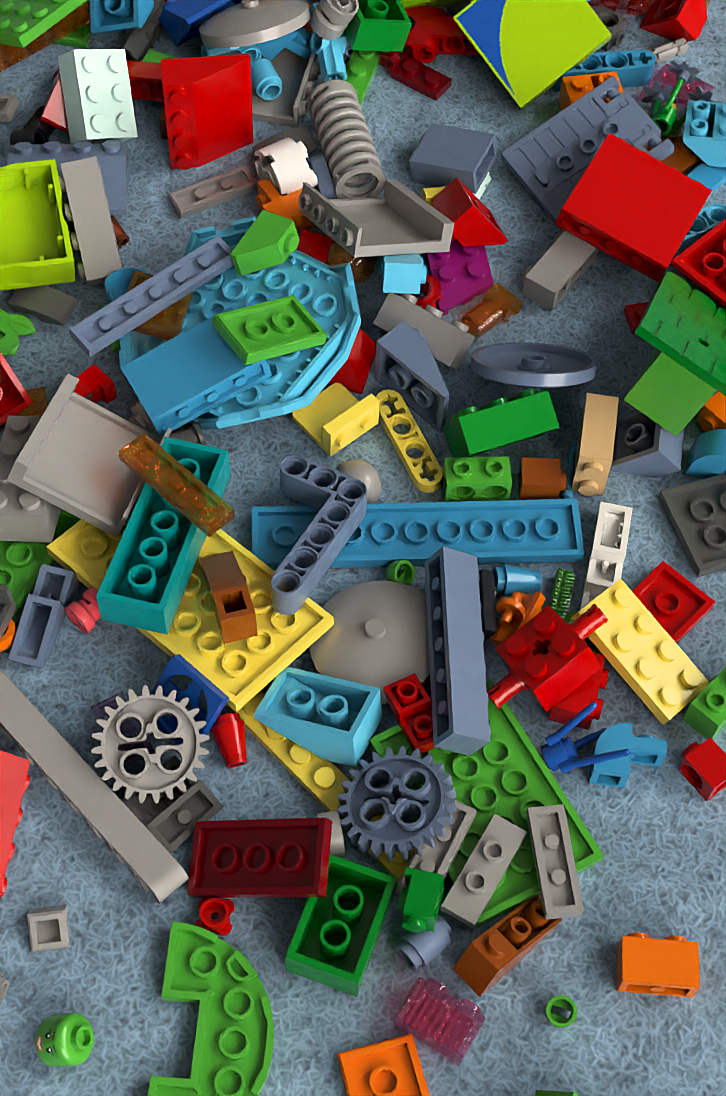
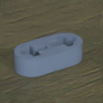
M324 155L310 158L312 169L317 177L320 193L327 199H337Z

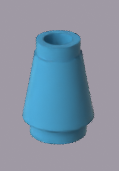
M503 563L499 567H493L491 570L494 572L496 593H499L501 597L512 595L514 591L526 593L539 591L541 588L542 577L540 571Z

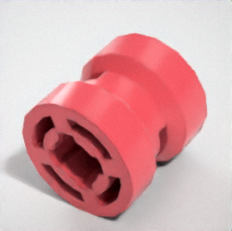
M92 586L83 592L81 600L78 602L73 601L64 609L69 620L84 634H88L95 628L96 621L101 619L96 599L98 589Z

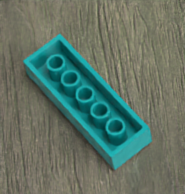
M168 437L164 438L96 595L101 620L168 634L231 476L228 450Z

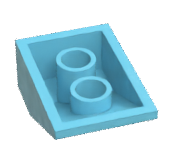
M286 667L276 676L254 712V719L323 760L355 768L358 766L370 743L369 739L373 737L383 718L380 688L292 667Z

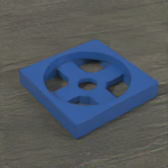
M180 654L172 656L150 695H155L158 686H162L163 695L165 694L167 697L173 689L176 690L175 701L178 703L183 697H188L191 702V707L188 711L199 708L198 714L193 718L195 722L206 721L207 723L202 729L198 730L199 734L205 735L208 734L229 700L225 693ZM181 674L192 678L187 689H180L172 681L175 675ZM202 692L206 696L207 712L201 707L199 697ZM163 715L157 720L156 725L165 734L173 733L177 729V721L172 716L167 718ZM182 738L172 739L178 745L183 743Z

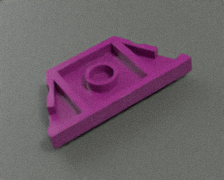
M455 239L451 241L449 252L425 253L430 275L436 277L443 288L441 291L442 299L436 301L438 310L443 312L442 316L448 314V311L459 304L465 305L472 301L475 296L483 295L493 289L494 282L485 246L464 247Z

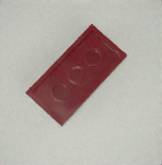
M323 817L195 821L187 895L195 898L326 897L332 820Z

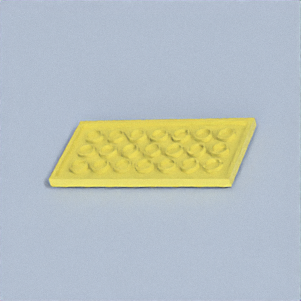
M81 519L46 546L48 555L66 570L75 572L77 579L86 587L92 586L99 590L126 527L123 526L118 536L115 537ZM212 522L168 634L140 628L136 629L171 658L173 655L178 654L185 658L229 697L226 704L237 712L334 625V617L309 597L294 614L282 615L274 611L271 604V578L275 571ZM233 550L254 606L258 636L224 644L199 558Z

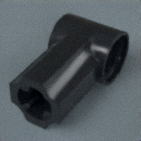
M40 106L23 129L12 131L10 145H15L19 142H29L32 145L49 142L48 138L56 127L40 120L44 106Z

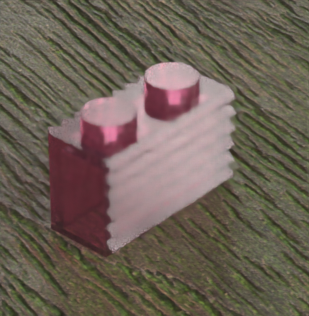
M418 977L396 1013L393 1025L408 1034L412 1033L414 1038L460 1066L481 1031L486 1018L480 1014L481 1009L473 1002L464 998L459 1002L456 998L447 994L448 989L439 981L428 978L425 981L423 978Z

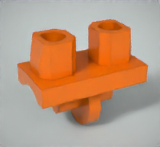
M514 591L511 598L504 597L499 599L496 609L502 616L498 622L497 632L490 638L495 646L501 644L542 611L541 607L546 599L542 592L529 595Z

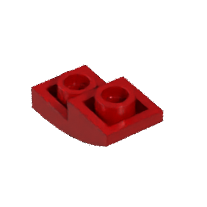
M415 673L383 687L392 712L412 750L414 751L418 748L422 754L436 748L433 743L431 699Z

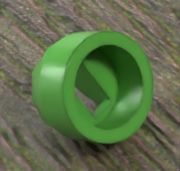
M396 560L388 565L385 574L388 581L409 586L414 581L415 569L407 560Z
M555 996L546 1005V1017L556 1027H567L576 1019V1004L567 996ZM552 1006L570 1011L569 1019L552 1013Z

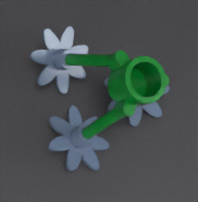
M677 60L671 61L673 66H669L668 70L677 73L675 77L677 83L674 88L673 85H667L662 89L661 83L658 80L655 81L654 88L650 86L643 87V91L648 95L642 98V102H652L651 109L653 110L650 118L661 129V135H666L669 132L675 134L678 128L685 122L686 113L677 120V112L672 107L673 102L678 99L677 94L682 84L688 82L690 85H693L694 80L702 82V77L699 75L700 69L696 67L690 68L688 61H684L683 64ZM699 85L696 87V93L689 92L687 94L692 101L716 102L710 100L713 92L709 90L704 94L702 87Z

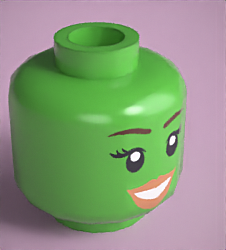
M80 1013L53 1014L45 1018L39 1025L35 1036L37 1054L42 1062L50 1067L79 1065L90 1056L94 1046L93 1028L88 1019Z

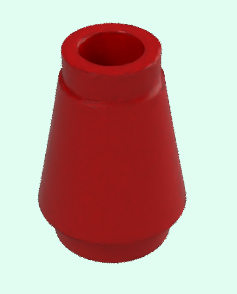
M228 713L218 716L210 731L226 763V767L233 768L247 764L245 721L241 720L239 713Z

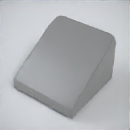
M67 904L29 909L27 919L31 952L70 947Z

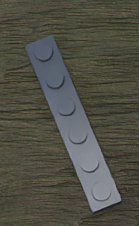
M217 235L69 329L70 337L90 358L233 266L234 264L230 256L233 250Z

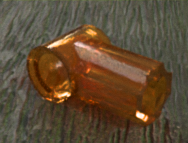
M496 283L489 288L479 304L462 316L461 322L469 326L467 332L480 338L502 320L507 323V319L510 316H516L521 310L523 302L503 285Z

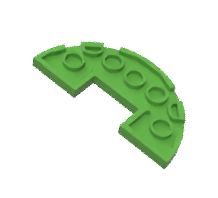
M172 921L161 997L162 1001L199 1004L190 1079L150 1076L148 1096H259L271 1067L274 1050V1025L270 1001L257 976V972L238 949L235 950L228 943L219 939L215 933L191 924Z

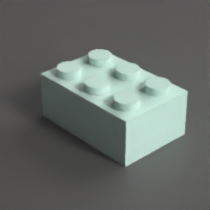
M125 49L72 50L58 56L70 143L74 144L77 141L103 143L108 140L124 142L136 138L137 130Z

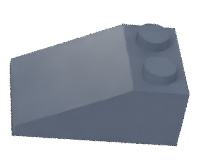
M402 321L376 342L374 378L387 389L398 392L408 407L442 433L444 431L442 426L446 424L449 391L427 340L419 330L410 327L406 322Z

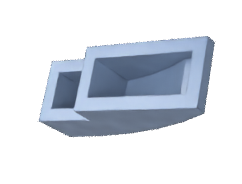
M46 564L41 565L33 594L28 593L8 660L43 669L65 620L66 613L64 609L72 603L79 580L75 572Z

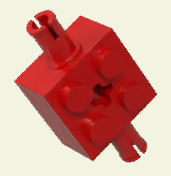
M593 604L585 613L570 623L565 622L549 605L494 648L508 669L509 674L489 690H486L492 703L500 709L502 705L523 689L528 691L539 705L548 712L601 669L584 639L608 622L605 614L597 605Z

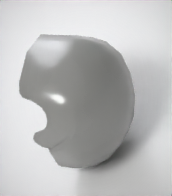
M362 459L345 461L337 467V471L365 483L367 486V504L377 502L382 494V481L378 471L371 463Z

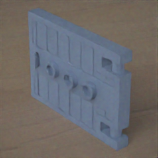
M614 76L501 152L503 163L554 224L565 202L609 133L625 140L628 144L650 154L659 161L674 153V144L669 139L662 142L660 139L661 129L627 91L620 94L618 91L619 82ZM609 98L611 101L606 104L604 100ZM650 145L653 149L648 152L645 148Z

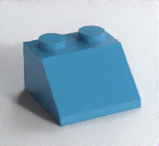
M90 0L91 34L96 35L142 28L154 8V0Z

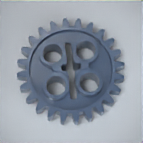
M405 746L401 747L398 755H393L392 750L388 747L383 758L376 752H373L374 762L369 764L361 759L362 770L360 772L353 769L349 770L353 782L342 781L341 783L345 793L338 794L337 796L341 807L337 808L340 819H342L340 822L344 832H348L347 835L352 844L358 842L362 853L371 847V852L375 859L385 851L388 861L393 860L396 852H400L403 859L407 860L409 850L414 849L421 856L422 844L426 843L434 848V835L445 838L446 833L442 824L453 825L450 812L457 811L455 800H453L457 795L454 786H451L453 784L449 773L445 774V769L441 762L435 764L431 754L422 759L418 748L413 751L411 756L407 755ZM381 783H388L383 788H376ZM415 785H424L418 790H410ZM378 815H382V816H383V817H382L380 820H378V821H375V822H371V821H370V820H371L373 817H375V816H378ZM412 817H419L414 823H405Z

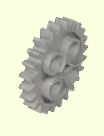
M143 685L142 696L138 697L132 689H128V701L125 702L122 698L116 696L115 701L118 708L114 710L105 706L104 711L109 716L108 720H96V723L103 728V733H93L92 738L100 741L101 746L91 749L92 754L102 755L103 759L94 764L95 768L106 767L108 771L101 779L107 781L114 778L116 781L112 791L116 792L122 786L125 787V799L127 800L134 792L139 793V802L143 804L147 794H152L155 804H158L160 793L163 792L169 800H173V788L177 787L181 792L185 793L187 789L183 781L185 779L192 782L198 780L192 772L193 768L205 769V765L198 760V756L209 755V750L200 747V743L208 741L210 736L199 734L198 730L202 729L207 723L206 721L195 722L193 718L198 714L199 708L187 711L185 708L189 698L186 697L179 703L176 702V690L174 689L168 697L163 696L162 686H158L155 695H150L147 686ZM170 715L176 719L177 729L173 733L164 734L158 730L156 723L161 716ZM134 719L140 723L141 732L138 736L127 738L122 735L120 726L125 720ZM148 735H153L154 741H164L173 738L183 739V743L180 745L156 747L154 754H148L147 748H137L128 751L118 750V746L121 744L144 743ZM164 752H177L181 758L180 767L172 771L165 769L160 762V757ZM131 755L142 757L145 762L144 770L137 775L127 773L124 769V761L127 757Z

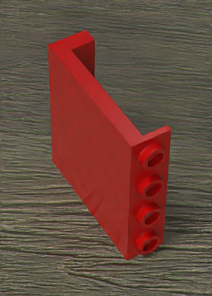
M609 133L562 207L555 225L652 280L659 282L712 190L680 173L675 168L653 158L650 154L628 144L625 140Z

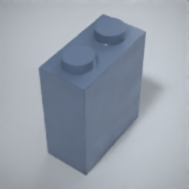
M432 123L426 134L422 135L415 152L409 156L408 168L411 170L413 181L424 185L441 187L447 186L457 177L473 194H476L497 158L495 134Z

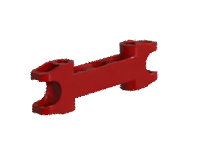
M435 6L404 8L408 17L415 24H412L405 43L407 49L397 52L398 55L404 54L420 63H431L435 60L437 54L480 55L453 19L454 16H447L443 9Z

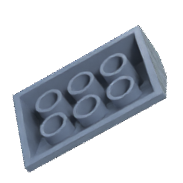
M108 140L103 143L77 141L74 144H61L57 141H50L45 144L32 145L29 142H19L15 145H10L7 165L55 159L58 174H63L61 163L96 156L100 165L110 214L126 215L130 179L127 143ZM63 192V213L66 216L64 204L69 203L67 192Z

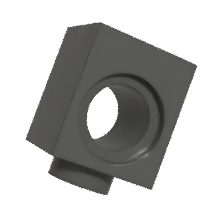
M600 4L594 9V12L612 34V39L601 47V49L607 52L614 45L617 47L623 42L626 35L624 30L627 19L605 5Z

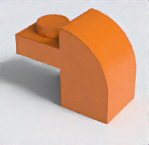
M268 178L257 182L258 195L255 199L261 211L266 210L293 220L297 233L302 232L303 229L307 230L316 226L299 211L298 199L302 193V188L281 196Z

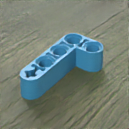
M647 50L594 53L580 65L563 74L551 89L560 92L563 77L615 71L622 87L644 86L649 84L652 79L656 57Z

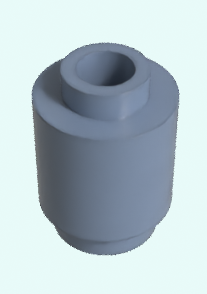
M438 915L434 932L425 930L422 933L406 931L399 938L400 943L395 946V950L402 961L412 970H416L420 966L425 967L451 944L449 934L452 930L447 922Z

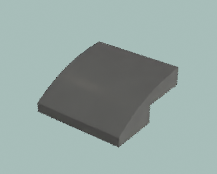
M174 755L162 766L167 770H176L180 767L181 761ZM185 779L183 781L187 789L185 793L181 792L177 787L173 788V800H169L164 792L160 793L158 804L154 803L152 794H147L143 804L139 802V793L136 792L128 800L124 797L121 801L171 854L194 834L195 821H208L224 807L201 780L192 782Z

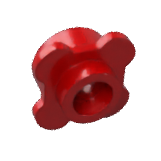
M202 898L198 903L200 917L195 922V926L210 932H218L220 936L230 934L232 931L230 918L231 914L235 911L234 903L229 899ZM215 913L219 915L216 920L212 919V915Z

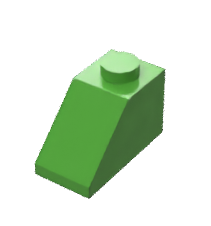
M262 210L230 254L237 274L243 276L284 263L288 256L296 250L300 241L294 221Z

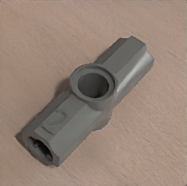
M154 0V8L142 28L126 30V37L119 49H125L126 60L142 61L148 49L155 48L153 45L155 41H159L162 25L158 18L163 10L164 0Z

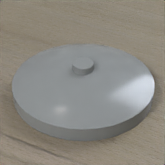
M242 0L240 4L226 8L204 21L200 25L199 31L202 43L206 46L214 48L243 47L287 35L304 26L310 20L311 15L308 3L305 0Z
M370 581L356 584L339 592L322 607L334 617V625L309 647L312 663L317 674L380 688L381 705L389 704L383 687L414 673L423 687L430 683L427 602L425 594L411 586L398 582Z

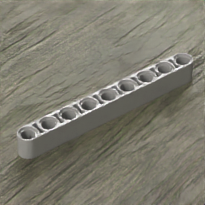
M0 670V730L10 741L15 740L18 743L17 749L32 765H38L41 769L39 773L54 790L58 788L63 793L61 796L77 815L81 813L86 820L83 822L100 840L105 839L109 844L107 846L109 851L123 866L127 864L132 869L130 874L147 892L151 890L156 896L153 899L160 904L188 880L184 869Z

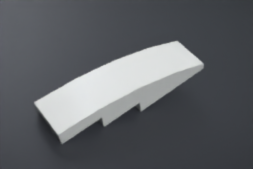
M600 502L580 610L621 578L633 508Z

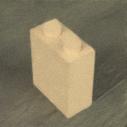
M592 393L586 394L578 427L571 491H578L584 496L603 495L613 460L619 397Z

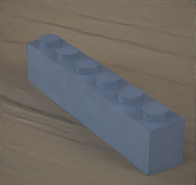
M443 546L425 561L433 743L436 748L470 756L490 742L491 734L488 720L489 697L486 691V663L484 661L483 648L484 632L482 631L481 619L482 603L479 591L480 573L478 572L477 556Z

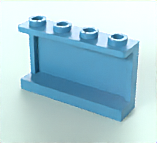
M231 306V307L227 308L226 310H224V311H222V312H219V313L231 311V310H234V309H233V307ZM213 317L187 329L171 340L161 343L149 352L132 359L127 364L121 366L120 369L161 438L168 427L175 430L271 377L272 373L267 360L244 365L213 326Z

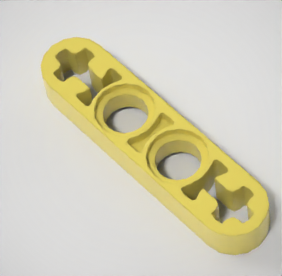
M388 389L379 392L376 395V398L380 401L379 420L412 482L422 492L431 493L437 491L442 484V468L405 401L394 390ZM388 401L389 404H394L395 415L391 416L392 412L389 406H383V402ZM403 424L408 426L410 431L406 434H398L393 428L396 425ZM417 448L423 452V455L415 459L409 457L406 452L409 449ZM425 465V470L429 476H434L433 481L423 478L422 466Z

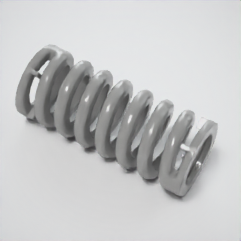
M329 80L318 85L310 93L307 105L316 133L318 134L317 136L336 195L339 199L377 197L385 187L386 178L381 169L376 148L373 146L372 137L369 135V128L362 113L361 105L358 102L356 90L347 81ZM371 182L369 185H367V186H365V187H361V188H350V187L361 186V185H364V184H367V183Z

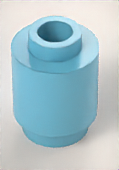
M258 59L251 63V82L257 95L267 101L276 99L282 92V81L268 59Z

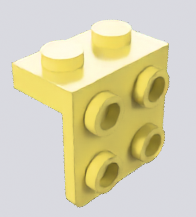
M333 383L320 392L309 406L293 411L292 418L331 457L378 424L380 401L372 393L358 401L342 384Z

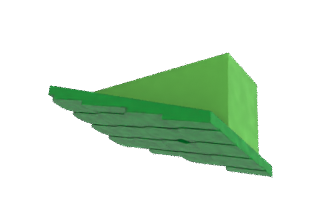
M668 271L661 278L634 332L655 348L623 400L677 437L716 391L726 396V309L716 307L711 298L698 290H692L684 279Z

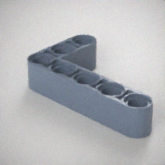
M297 454L285 456L279 464L280 490L287 497L320 511L271 578L272 608L282 615L294 614L302 607L359 526L367 511V486L364 482Z

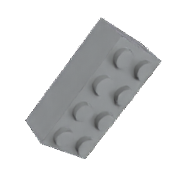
M8 416L0 441V541L49 543L53 541L61 508L7 481L17 457L42 416Z

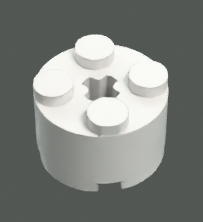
M287 137L255 151L254 156H259V160L254 162L259 180L268 178L281 196L301 189L303 183L306 182L312 187L318 184L314 171L309 169L306 161L308 153L302 141L296 143L293 139Z

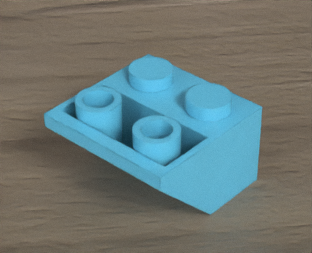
M688 100L683 142L708 166L726 168V103Z

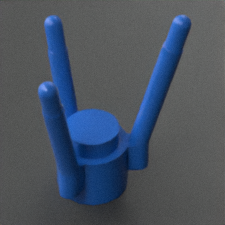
M591 702L558 731L545 737L547 744L541 746V750L552 771L560 769L562 773H565L573 768L630 755L629 749H622L573 760V758L578 756L577 749L596 741L607 729L603 728L575 742H572L569 737L562 738L597 707L596 702Z

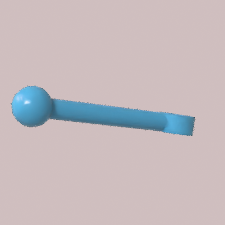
M570 443L566 489L561 492L562 499L573 498L571 485L577 444Z

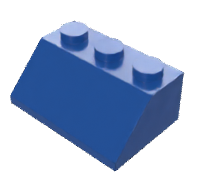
M168 0L162 6L163 10L158 20L176 47L200 34L199 27L204 21L226 8L240 4L242 0Z

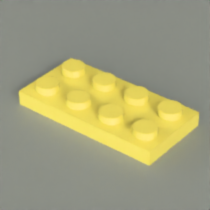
M621 578L572 617L575 621L591 608L593 604L600 608L607 617L608 622L604 623L589 635L588 638L662 725L673 718L710 683Z

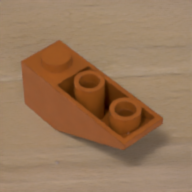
M233 550L199 558L223 643L226 644L258 636L254 606Z
M539 896L526 900L472 941L453 970L480 997L498 983L562 919L545 920Z

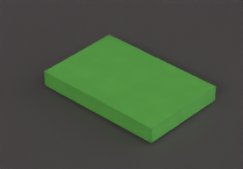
M294 295L215 314L212 320L213 326L244 365L325 344L328 336Z

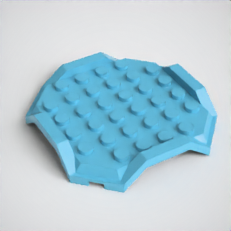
M256 217L232 221L233 227L216 230L214 226L193 230L184 256L217 235L233 250L256 220ZM295 250L284 263L243 276L237 274L233 265L119 338L120 367L231 306L235 310L294 295L328 335L325 344L267 359L272 373L271 377L191 420L189 423L197 422L201 430L222 429L284 415L309 406L348 359L362 322L350 262L329 266Z

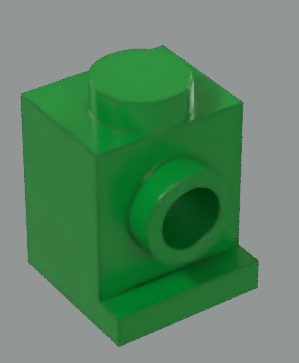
M406 867L404 873L405 888L401 890L398 910L403 911L404 916L402 927L416 933H422L425 930L434 932L444 891V876Z

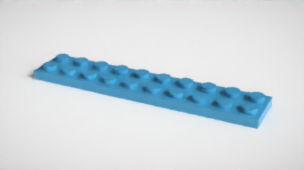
M577 499L367 504L365 517L329 568L388 567L390 563L396 560H407L413 566H424L425 561L443 546L477 556L478 564L583 561L585 553ZM308 505L252 507V554L273 570H277L320 510Z

